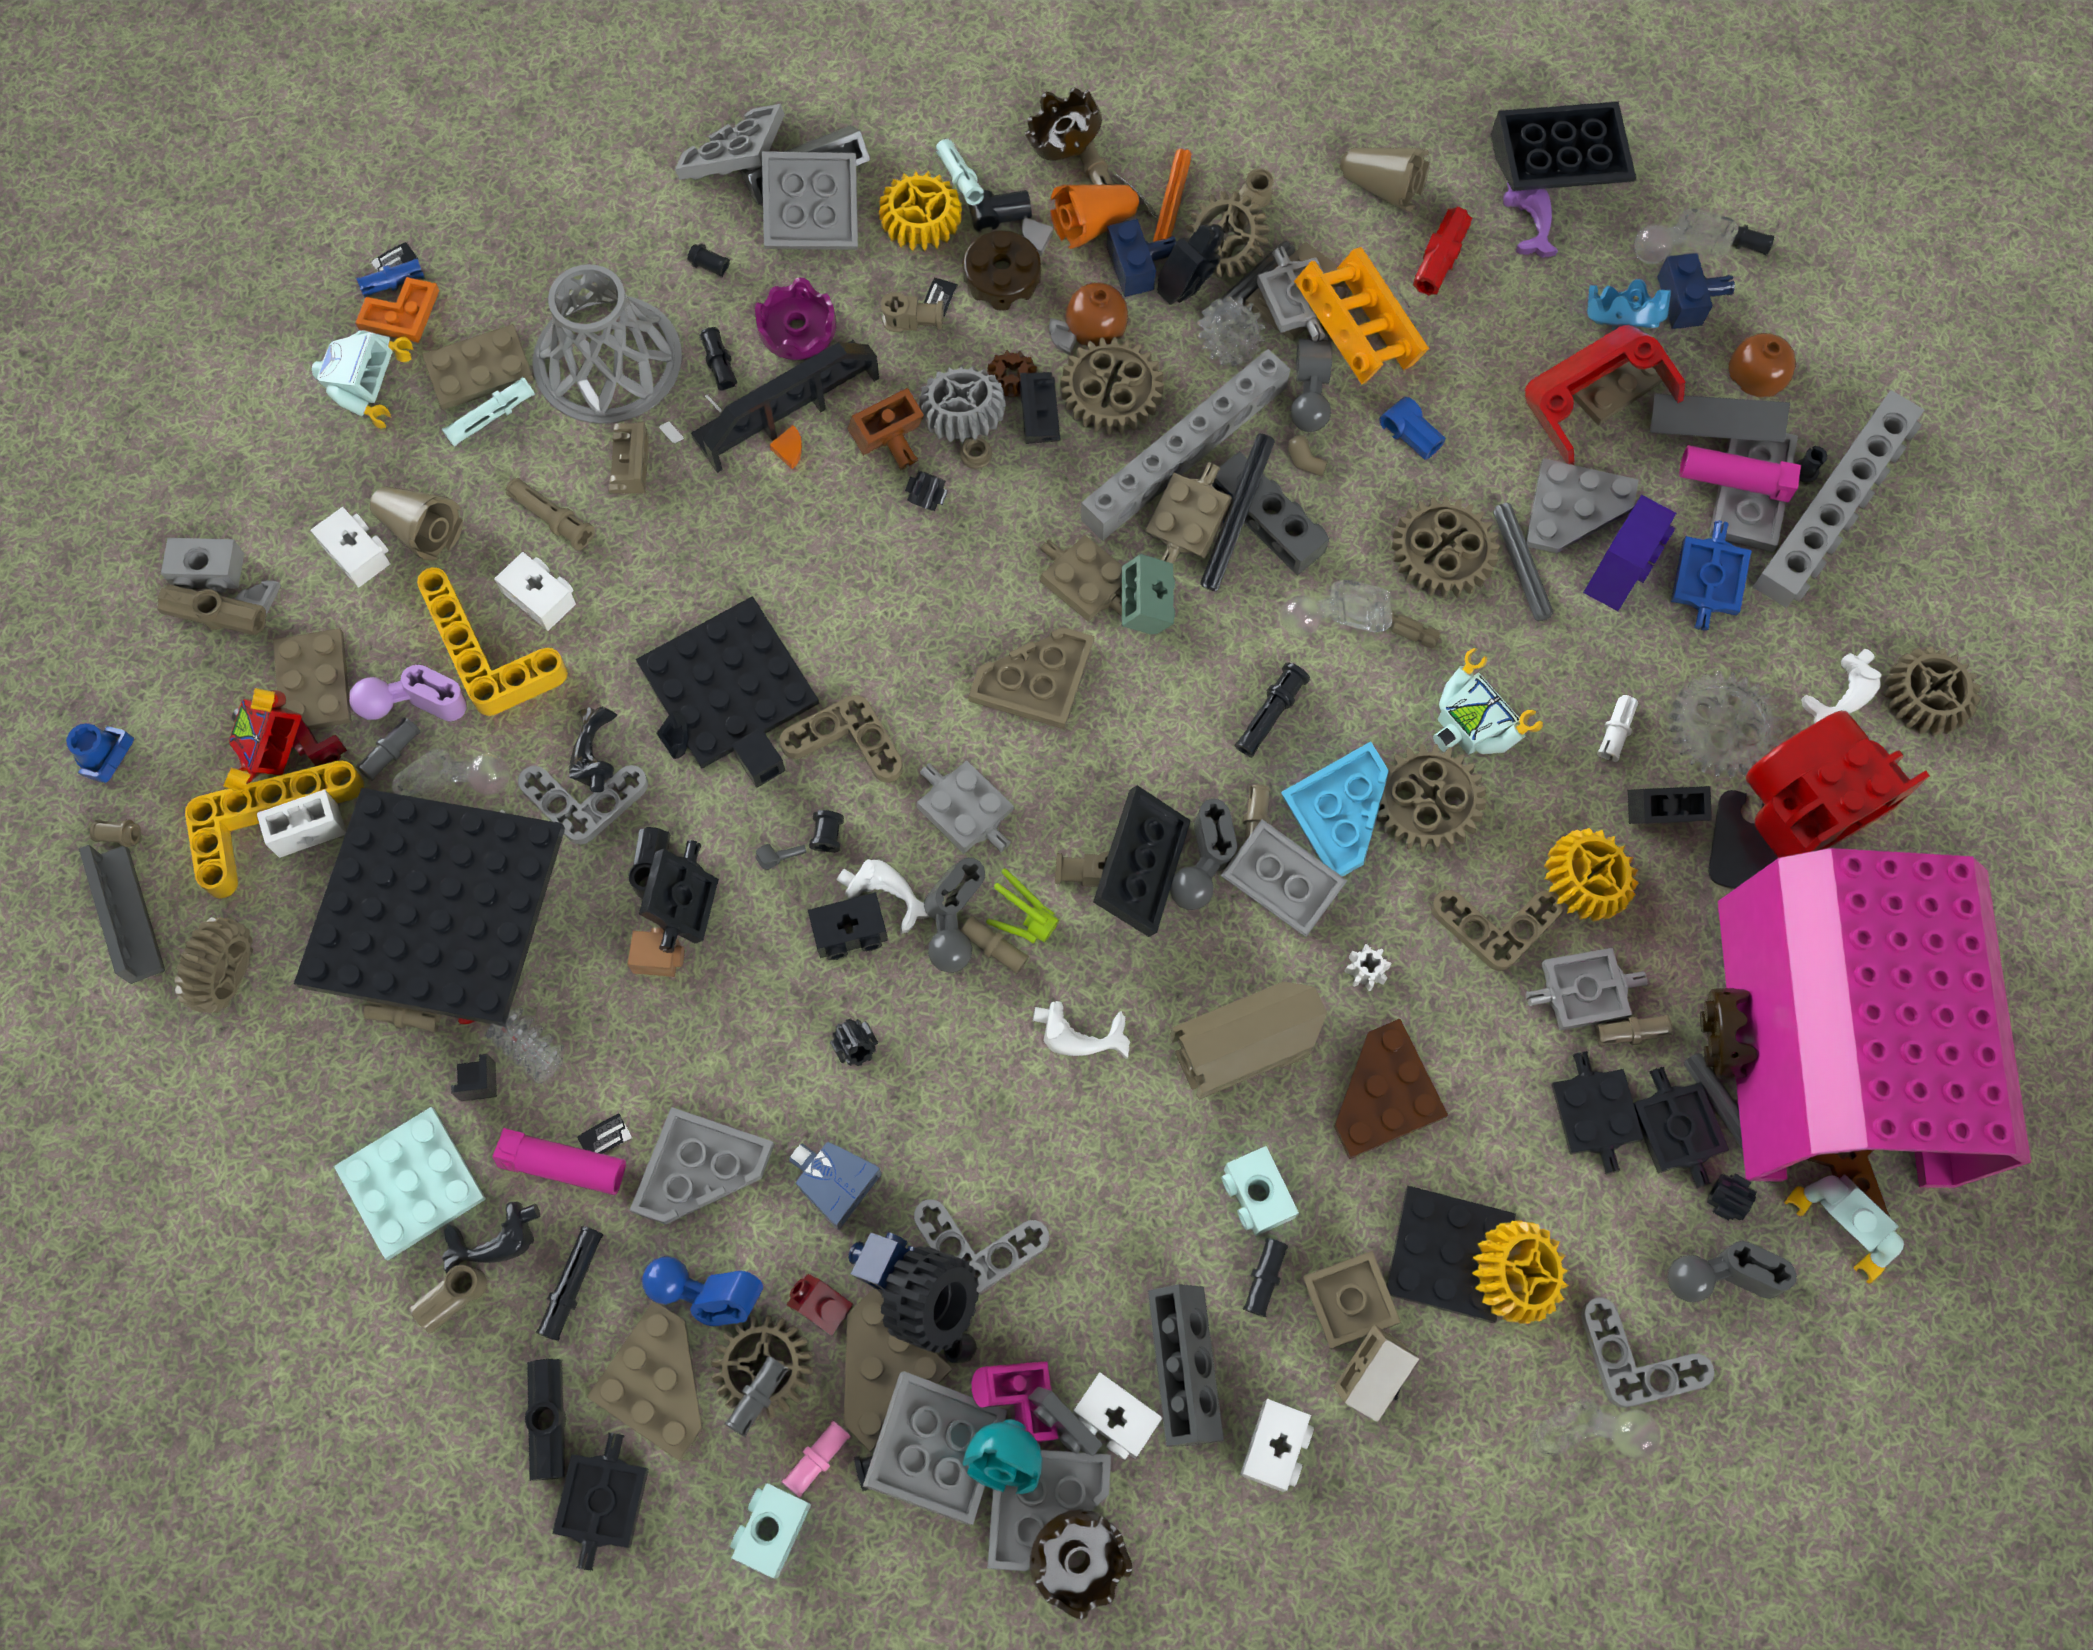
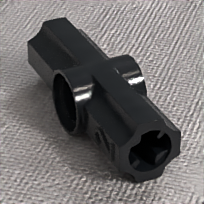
M562 1359L527 1362L528 1410L525 1414V1424L529 1430L530 1481L565 1478L564 1427L566 1425V1414L563 1408ZM551 1409L554 1413V1422L548 1429L541 1430L538 1424L539 1416L544 1410Z

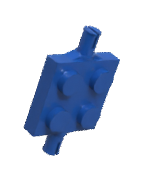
M1721 520L1714 522L1713 535L1710 539L1702 540L1686 536L1682 541L1671 602L1689 605L1698 610L1694 627L1698 630L1700 628L1703 631L1709 630L1711 613L1713 612L1737 616L1741 610L1752 550L1735 547L1725 541L1729 523L1726 521L1723 524Z

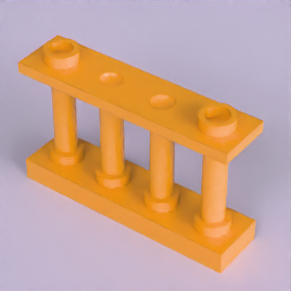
M1362 247L1353 249L1336 268L1337 270L1323 273L1315 260L1310 261L1294 282L1361 384H1365L1384 365L1382 362L1396 358L1402 369L1405 370L1413 366L1429 350V347ZM1345 281L1353 296L1340 299L1332 285ZM1362 307L1371 321L1357 325L1348 310ZM1378 332L1388 347L1374 351L1365 336Z

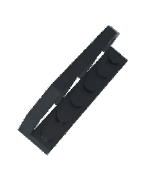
M854 340L848 343L837 342L727 405L719 417L691 432V436L718 473L723 470L719 455L763 429L772 441L775 440L777 433L774 423L810 402H813L820 412L825 411L824 394L865 370L873 381L880 379L877 355L868 344H858Z

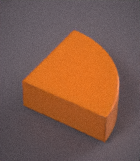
M792 425L769 444L770 449L791 469L798 464L802 453L801 436L797 428Z

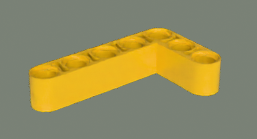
M436 567L427 568L420 573L417 580L418 588L466 692L479 713L487 716L496 715L564 683L568 674L567 668L560 654L553 648L539 649L492 670L446 573ZM442 585L438 590L432 591L434 587ZM454 612L452 616L444 618L447 613ZM461 639H467L465 643L456 645ZM556 665L552 671L543 672L546 667ZM480 666L477 671L468 673L472 667ZM525 679L522 684L512 686L516 680ZM493 693L488 700H481L485 694Z
M342 760L248 783L245 785L242 793L232 789H225L193 798L185 808V817L197 883L215 898L221 899L231 896L238 886V876L230 831L259 824L257 813L308 796L310 794H305L307 789L316 785V788L310 794L326 790L337 804L353 800L359 796L361 788H364L362 776L353 765ZM351 777L349 782L339 786L344 778ZM282 794L277 802L271 803L275 796ZM247 803L242 811L237 812L240 805ZM212 812L211 816L207 820L202 821L203 817L207 813ZM218 843L213 851L207 853L208 848L212 844ZM223 874L222 879L218 883L212 885L213 880L218 875Z

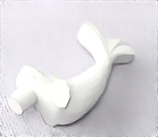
M1864 649L1858 656L1849 653L1842 658L1841 665L1849 674L1848 681L1850 683L1849 689L1842 699L1838 701L1836 707L1825 706L1814 697L1808 695L1801 699L1805 710L1814 715V723L1837 711L1844 710L1850 714L1862 708L1876 695L1880 688L1881 674L1868 665L1875 658L1870 650Z
M866 860L856 876L843 869L837 878V881L848 887L845 892L848 899L859 897L861 893L874 889H883L885 892H890V894L896 895L897 898L903 899L907 905V913L901 923V934L908 933L913 928L916 919L929 917L925 912L924 902L916 898L906 880L894 868L881 860Z
M1060 1001L1052 1002L1049 1009L1035 1007L1033 1021L1046 1023L1044 1043L1052 1052L1061 1055L1084 1056L1107 1049H1114L1125 1059L1128 1058L1130 1041L1123 1035L1125 1016L1122 1014V1011L1112 1021L1108 1036L1098 1039L1075 1032L1067 1020L1063 1018V1004Z

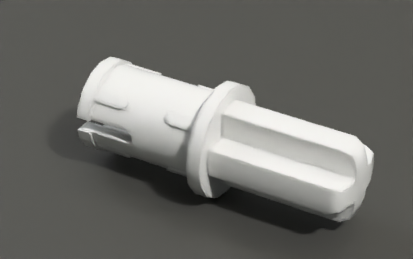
M1623 695L1618 698L1611 720L1605 723L1606 733L1597 753L1599 757L1609 760L1613 756V762L1619 761L1625 739L1632 733L1630 725L1638 706L1637 699L1629 695Z

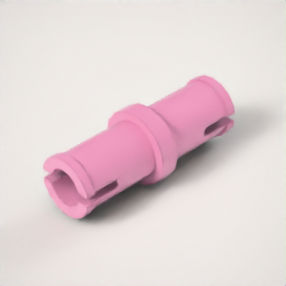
M831 1421L829 1427L811 1448L807 1446L804 1449V1457L781 1482L797 1497L801 1498L804 1491L819 1473L828 1470L830 1467L828 1462L851 1436L836 1422Z

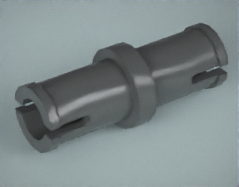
M404 717L385 738L380 737L375 742L377 746L356 765V768L367 779L373 781L392 759L396 761L401 756L400 751L420 733L419 728Z
M768 1356L751 1385H746L742 1390L744 1396L728 1421L726 1420L725 1425L746 1438L749 1429L764 1407L768 1408L772 1401L769 1398L789 1369Z

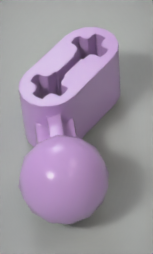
M412 665L406 668L401 675V681L387 684L376 677L364 678L356 682L350 690L349 701L352 710L367 720H376L386 716L392 709L393 703L408 699L414 706L446 721H455L461 718L467 709L465 698L457 682L422 665Z

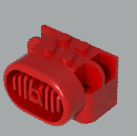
M1841 710L1819 720L1767 753L1747 772L1746 782L1764 803L1763 808L1756 814L1755 826L1777 857L1782 858L1834 847L1897 808L1930 775L1925 770L1910 780L1897 765L1904 757L1902 752L1898 750L1889 755L1878 742L1869 740L1866 733L1847 711Z

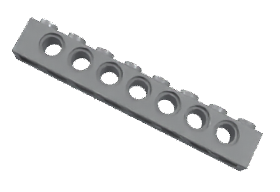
M1267 349L1082 501L1080 520L1102 541L1105 540L1164 491L1173 473L1183 475L1287 388L1291 369Z
M1889 391L1752 586L1753 588L1785 608L1789 606L1793 599L1798 602L1801 601L1811 585L1806 583L1809 576L1816 579L1827 563L1822 559L1827 552L1832 555L1842 542L1843 538L1838 536L1843 529L1848 532L1858 519L1859 515L1854 511L1858 506L1863 509L1875 494L1870 489L1874 483L1878 486L1881 485L1891 471L1890 468L1886 467L1888 462L1896 463L1906 449V446L1901 443L1905 438L1911 441L1922 426L1917 420L1924 412L1923 408L1896 392Z

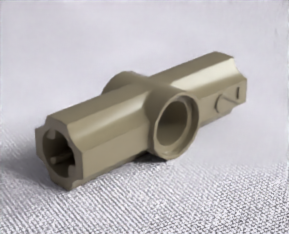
M168 584L165 588H161L157 597V609L161 614L203 623L212 630L224 628L256 636L259 632L263 631L266 624V609L263 606L222 597L212 589L196 591Z

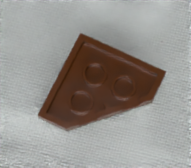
M1401 1019L1369 1031L1363 1043L1334 1124V1128L1349 1159L1448 1116Z

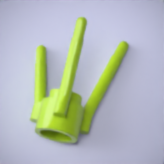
M1006 868L1002 869L1001 873L1034 908L1030 907L1001 884L996 883L994 888L1028 914L1023 923L1028 929L1024 930L990 918L986 920V923L1000 930L1023 937L1032 944L1037 939L1045 943L1060 919L1055 917V913L1045 907Z

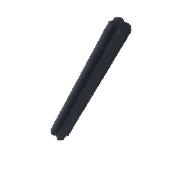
M1259 433L1255 438L1201 579V586L1210 591H1217L1219 589L1275 441L1269 435Z

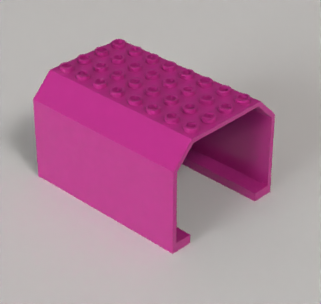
M1829 848L1778 858L1718 901L1726 988L1744 989L1749 992V1000L1736 1005L1738 1010L1744 1013L1748 1020L1745 1026L1737 1030L1735 1038L1740 1043L1752 1045L1757 1052V1057L1754 1061L1741 1066V1068L1746 1069L1747 1076L1736 1078L1747 1180L1782 1182L1788 1179L1786 1167L1813 1156L1867 1149L1914 1151L1919 1187L1956 1188L2031 1163L1988 870L1973 856Z

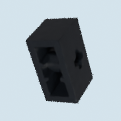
M1711 787L1628 790L1629 824L1712 821Z
M876 892L808 910L820 958L827 957L828 960H838L848 955L847 951L861 948L862 951H872L880 948L882 942L888 941ZM851 923L853 933L846 934L845 925Z

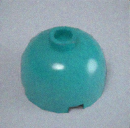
M1009 1419L982 1427L970 1441L962 1464L963 1467L968 1464L967 1474L984 1486L1001 1492L1005 1491L1006 1485L1018 1487L1016 1494H1026L1036 1489L1041 1475L1043 1460L1039 1443L1026 1430L1025 1425L1016 1420Z

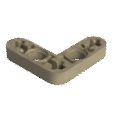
M860 695L848 696L787 727L780 735L779 742L782 752L787 757L799 759L850 733L872 773L879 781L885 783L896 781L903 772V764L898 751L869 702ZM855 705L857 709L862 708L861 715L865 724L859 726V722L854 714L848 716L850 713L849 707ZM824 720H829L835 724L833 732L827 735H822L816 730L817 725ZM810 727L812 736L815 738L813 742H811L810 736L804 738L807 736L805 729ZM875 732L881 736V740L876 746L869 747L863 744V736L866 733ZM795 736L797 739H802L801 747L796 749L793 745L788 746L790 744L789 738ZM882 751L889 763L895 762L893 764L894 771L890 773L886 769L879 770L882 768V764L878 754Z
M1453 890L1439 892L1432 902L1431 911L1436 920L1493 970L1504 971L1509 969L1556 921L1563 911V903L1557 904L1559 898L1557 893L1549 892V890L1540 891L1533 896L1501 931L1465 898ZM1441 900L1445 903L1450 900L1455 903L1453 910L1459 916H1461L1463 911L1468 914L1462 919L1459 926L1454 923L1458 918L1457 915L1450 910L1446 913L1441 911L1443 906ZM1539 900L1542 903L1548 900L1552 902V912L1546 911L1537 921L1533 915L1541 907ZM1473 922L1480 925L1483 930V936L1480 939L1468 937L1464 930L1467 923ZM1526 923L1532 930V937L1529 939L1519 938L1514 932V925ZM1510 940L1514 945L1506 953L1508 961L1504 958L1497 961L1493 957L1496 953L1493 947L1500 950Z

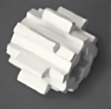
M1365 944L1362 953L1360 951L1358 953L1355 951L1350 953L1349 959L1352 961V964L1346 967L1345 973L1354 976V987L1362 983L1365 984L1368 991H1371L1374 982L1380 984L1386 982L1387 977L1384 972L1390 968L1391 962H1387L1386 959L1382 958L1383 949L1376 952L1371 950L1368 944ZM1364 962H1368L1369 967L1375 968L1372 973H1368L1367 967H1362Z

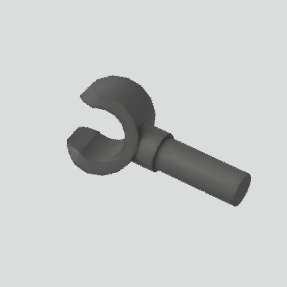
M766 844L756 850V860L763 869H771L786 858L806 853L805 845L775 852L770 844Z

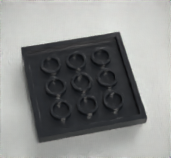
M753 596L635 659L667 714L669 715L671 712L678 710L682 712L688 729L687 746L701 769L733 752L732 744L752 732L762 729L766 734L820 704L819 699Z

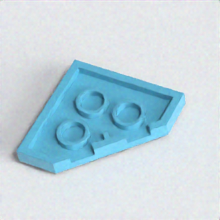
M1371 741L1281 792L1282 797L1321 862L1342 877L1364 865L1389 774L1387 766Z

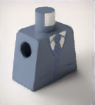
M827 1142L818 1154L802 1143L795 1149L789 1159L792 1164L803 1171L796 1182L798 1188L838 1230L841 1229L882 1175L880 1168L830 1142Z

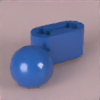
M668 1256L654 1259L645 1268L642 1276V1286L648 1298L655 1303L665 1305L677 1302L679 1299L692 1304L690 1311L693 1317L708 1326H722L745 1322L764 1289L761 1280L746 1271L711 1275L707 1278L705 1284L689 1278V1273L684 1263L677 1258Z

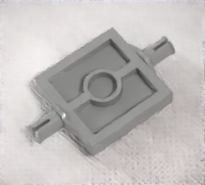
M1280 247V250L1276 248L1272 255L1278 266L1272 271L1259 274L1257 284L1279 332L1282 333L1298 327H1307L1314 342L1320 341L1325 337V333L1319 323L1320 320L1294 282L1310 261L1315 260L1322 270L1318 259L1315 257L1305 261H1290L1284 247Z
M967 760L952 773L942 776L931 763L923 767L920 774L933 787L931 791L917 801V809L963 854L976 843L986 839L999 852H1003L1010 845L1011 841L997 829L1001 821L1014 810V806Z
M1613 948L1545 959L1541 964L1546 979V989L1527 991L1526 999L1529 1006L1550 1003L1561 1031L1623 1020L1630 1017L1632 1013L1627 999L1628 988L1647 986L1648 980L1647 977L1644 978L1646 976L1644 971L1624 975L1617 964Z

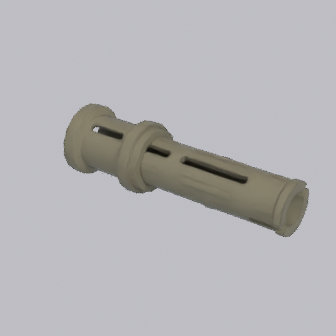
M514 478L508 483L506 495L544 520L549 525L553 534L556 536L562 535L569 540L575 550H582L593 539L595 528L590 523H583L578 520L574 512L569 508L556 506L520 478Z

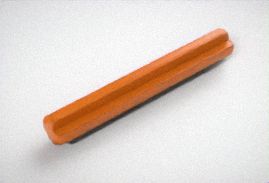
M1179 148L1175 152L1153 242L1172 237L1191 162L1192 153L1190 150Z

